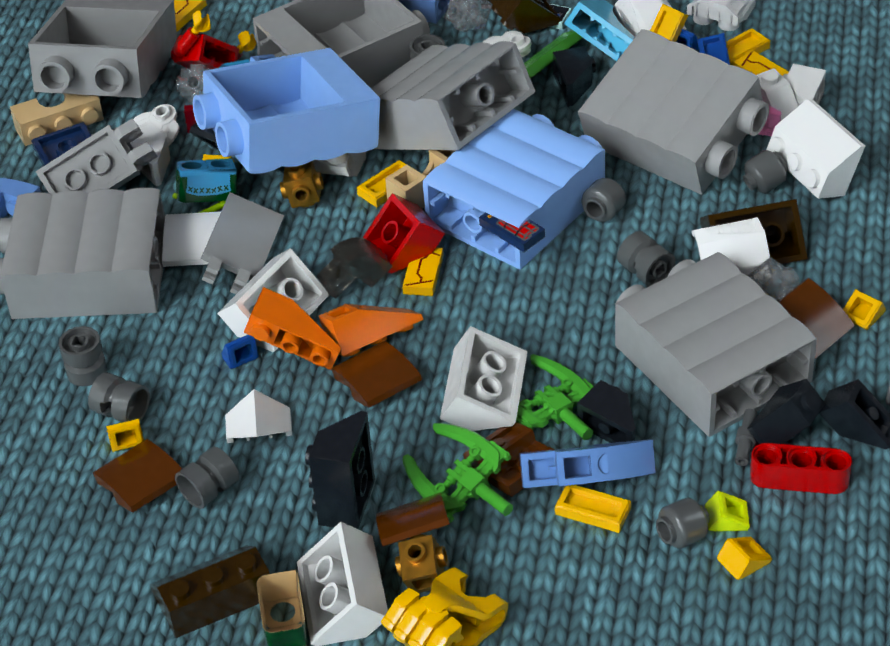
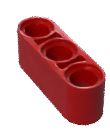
M761 443L756 445L751 453L750 480L754 485L766 489L840 494L848 489L852 458L846 451L837 448Z

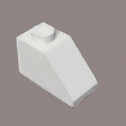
M793 64L789 73L784 74L783 77L790 83L798 106L807 99H813L819 105L824 93L826 70Z
M773 68L757 74L760 80L763 102L781 111L782 121L798 107V103L790 83Z
M150 123L140 128L143 134L130 142L134 149L147 141L158 157L146 165H141L142 170L140 172L157 187L162 184L170 161L168 148L170 140L163 130L160 131Z

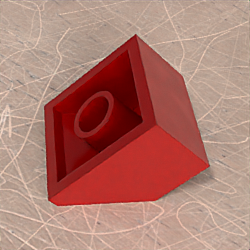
M392 193L360 243L387 272L392 274L408 267L410 262L432 254L445 235V232L417 204Z

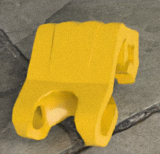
M454 567L441 573L433 580L431 592L427 596L419 599L420 594L417 591L407 588L394 599L393 604L381 620V623L393 634L397 641L404 643L405 646H478L485 638L501 627L508 612V602L496 594H491L487 597L465 595L466 579L469 575Z

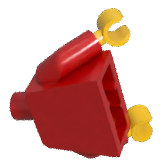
M196 11L192 15L194 26L189 27L183 35L177 37L171 50V58L178 65L203 73L205 70L219 68L224 63L237 61L243 56V51L248 52L256 48V40L254 34L250 35L248 31H243L238 35L240 45L232 46L206 34H200L210 30L209 14L202 18L201 11Z

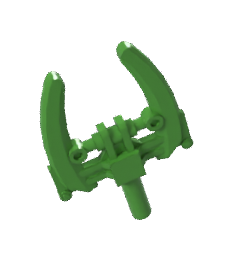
M532 354L530 356L531 364L557 377L561 381V385L558 387L547 385L544 387V392L541 390L535 391L533 400H519L516 422L533 430V428L545 427L550 419L557 424L564 421L583 440L590 439L593 435V430L573 412V408L577 406V403L594 386L567 367L548 358ZM535 406H543V408L535 412L532 411V408Z
M434 423L433 430L436 434L451 438L470 448V455L462 461L456 459L454 462L456 467L453 470L451 468L446 470L448 474L446 481L435 486L425 477L412 456L409 454L403 456L402 461L412 485L423 498L441 492L450 523L454 520L453 514L463 511L467 506L465 502L468 498L472 497L476 500L481 497L504 516L512 512L513 505L491 489L488 483V477L493 472L497 474L501 471V463L504 460L509 461L511 459L510 453L494 441H489L478 433L460 426ZM484 459L477 468L471 467L474 460ZM457 482V489L448 496V488Z

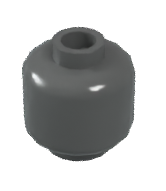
M763 150L744 164L745 175L742 177L746 186L751 191L757 189L759 192L766 194L786 180L788 166L784 158L777 151Z
M601 178L596 180L583 193L581 202L585 213L590 218L599 222H606L611 220L623 208L626 196L621 185L610 178Z
M691 498L678 500L660 510L656 521L657 533L665 544H670L677 549L687 547L704 539L707 535L708 523L710 521L709 513L703 505H700Z

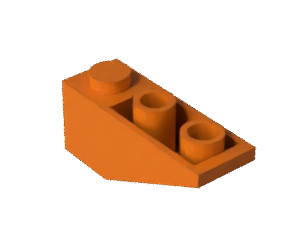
M263 287L244 333L253 336L257 340L265 341L281 348L287 353L295 354L311 361L317 366L331 370L341 347L294 300Z
M344 304L319 315L322 329L341 347L339 355L343 357L359 353L360 348L368 344H379L387 340L388 335L395 332L409 331L414 327L413 324L424 320L422 314L410 309Z

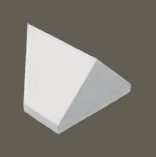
M255 389L225 415L227 443H233L234 438H246L247 441H250L251 437L265 435L273 438L272 434L284 432L286 436H292L290 407Z

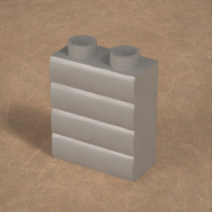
M65 0L28 43L34 92L143 98L147 94L150 85L158 78L160 71L167 65L169 58H171V50L177 40L174 0Z
M294 0L253 18L258 55L273 54L275 57H282L331 48L369 87H373L410 61L409 44L412 39L417 36L430 34V28L424 15L419 10L410 11L399 0Z
M641 29L579 109L578 115L584 135L591 136L597 140L602 148L605 149V152L703 195L715 177L724 179L731 173L738 157L737 147L747 134L756 136L760 133L769 115V105L763 102L759 77L752 72L737 66L728 65L716 57L699 53L684 44L670 41L657 33Z
M508 41L497 42L493 45L483 42L475 43L471 46L466 44H453L449 47L432 45L371 87L380 97L378 147L374 149H461L536 92L517 45Z
M134 188L126 191L102 189L89 193L83 191H63L55 194L33 192L18 195L13 217L0 218V251L2 254H5L4 258H0V295H5L11 319L157 313L163 273L162 247L165 222L160 189Z
M720 252L697 263L691 259L683 260L672 268L667 278L647 288L639 284L627 288L615 303V346L708 437L742 420L746 409L750 408L759 411L764 408L779 387L807 379L810 383L812 382L816 337L803 323L792 317L778 301L767 295L753 279L742 273L728 257Z

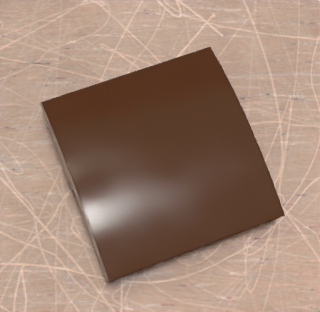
M810 278L805 279L778 301L792 317L803 323L816 337L815 359L855 326L841 306Z
M386 341L331 368L334 378L349 387L353 399L367 408L422 380L421 374L400 351Z
M518 422L513 426L501 427L487 436L486 439L494 441L504 450L508 451L511 459L509 461L504 460L501 463V471L497 474L493 472L488 477V482L505 494L513 497L524 489L522 487L519 453L555 449L536 441L533 430ZM469 450L463 453L464 459L470 455ZM484 459L474 460L471 467L477 468Z
M146 439L94 471L93 475L97 484L113 493L117 504L133 513L176 486L175 474L182 468L163 449Z
M441 492L376 514L382 546L450 524Z

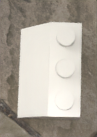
M807 99L775 126L766 150L771 152L777 151L786 161L788 171L813 195L821 199L845 196L865 145L813 99Z
M290 248L272 258L217 314L235 335L241 338L248 335L244 333V330L263 287L294 300L309 316L330 294ZM256 339L257 346L271 352L278 349L274 345Z
M470 326L453 350L440 419L471 431L513 426L516 423L528 351Z
M340 522L297 561L310 643L313 646L366 638L382 625L381 620L388 611L373 536Z

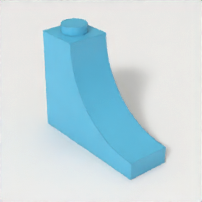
M580 0L564 24L617 61L635 37L618 21L613 12L614 6L606 0Z

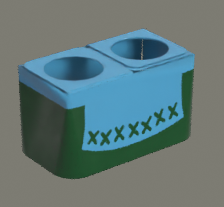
M232 158L177 162L176 196L178 201L183 203L226 201L229 192L238 195L237 171Z

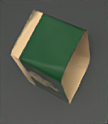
M296 570L261 576L257 581L262 625L268 646H307L305 616L298 573L296 575ZM281 602L290 603L295 608L294 616L285 622L275 621L270 615L272 607Z

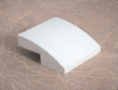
M221 212L166 214L162 247L163 267L208 264L209 262L202 260L201 257Z

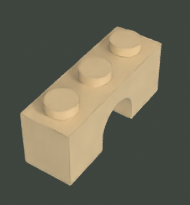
M64 94V102L54 107L42 106L35 98L10 106L15 129L24 145L27 146L32 144L31 140L82 122L87 126L104 120L99 97L96 95Z
M429 150V163L422 174L407 164L386 177L387 200L393 193L417 204L423 209L425 207L423 180L434 168L446 162L456 150Z

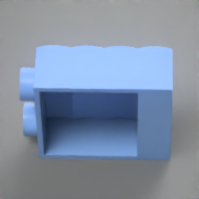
M331 48L203 71V94L195 95L193 98V112L198 127L201 130L212 128L222 156H235L243 167L252 174L270 172L281 166H300L314 159H333L345 153H362L378 147L380 97Z
M512 109L461 149L453 152L446 162L434 168L423 180L425 213L445 233L521 270L584 212L581 202L583 193L596 180L605 178V149L591 136L581 135L576 137L556 128L544 115L534 114L529 116L516 109ZM486 212L517 228H520L530 219L545 229V237L527 251L522 252L480 226L479 217Z

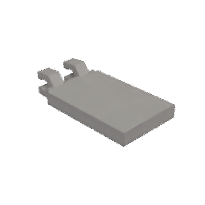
M132 118L114 129L107 125L35 172L50 194L63 191H83L89 193L102 189L116 190L140 174L139 171L142 170L141 165L148 164L158 156L147 141L133 150L129 148L127 143L134 141L143 134L138 124Z
M229 192L201 257L202 260L209 262L202 280L213 285L221 267L237 274L230 290L231 293L237 294L247 284L248 280H251L264 267L284 215Z

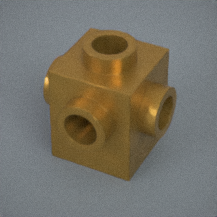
M313 161L300 166L284 168L283 182H280V190L283 198L289 199L292 208H306L314 205L316 202H320L321 190L324 189V182L321 173L316 172Z
M419 534L410 537L409 540L398 542L399 556L395 557V565L398 575L402 577L404 584L407 588L413 589L418 593L431 590L433 580L445 572L444 567L449 565L445 547L440 546L432 534Z

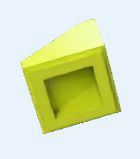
M717 491L706 502L705 508L710 517L708 523L709 531H747L750 528L747 501Z

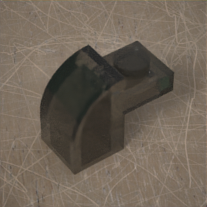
M355 237L343 240L330 249L335 258L317 275V278L328 294L336 299L357 278L373 287L393 266L379 247L365 238Z

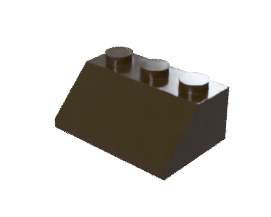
M487 0L493 4L491 9L502 17L501 23L510 30L516 28L522 33H527L558 25L562 21L548 0Z
M797 199L711 214L700 218L701 228L758 217L765 230L771 266L808 259Z
M246 545L150 584V587L175 638H178L259 604L257 581L261 576L270 574L257 548Z

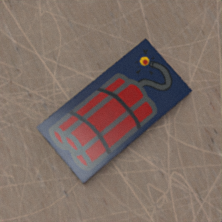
M486 212L479 217L480 226L522 252L527 251L545 237V229L530 219L520 228H517Z

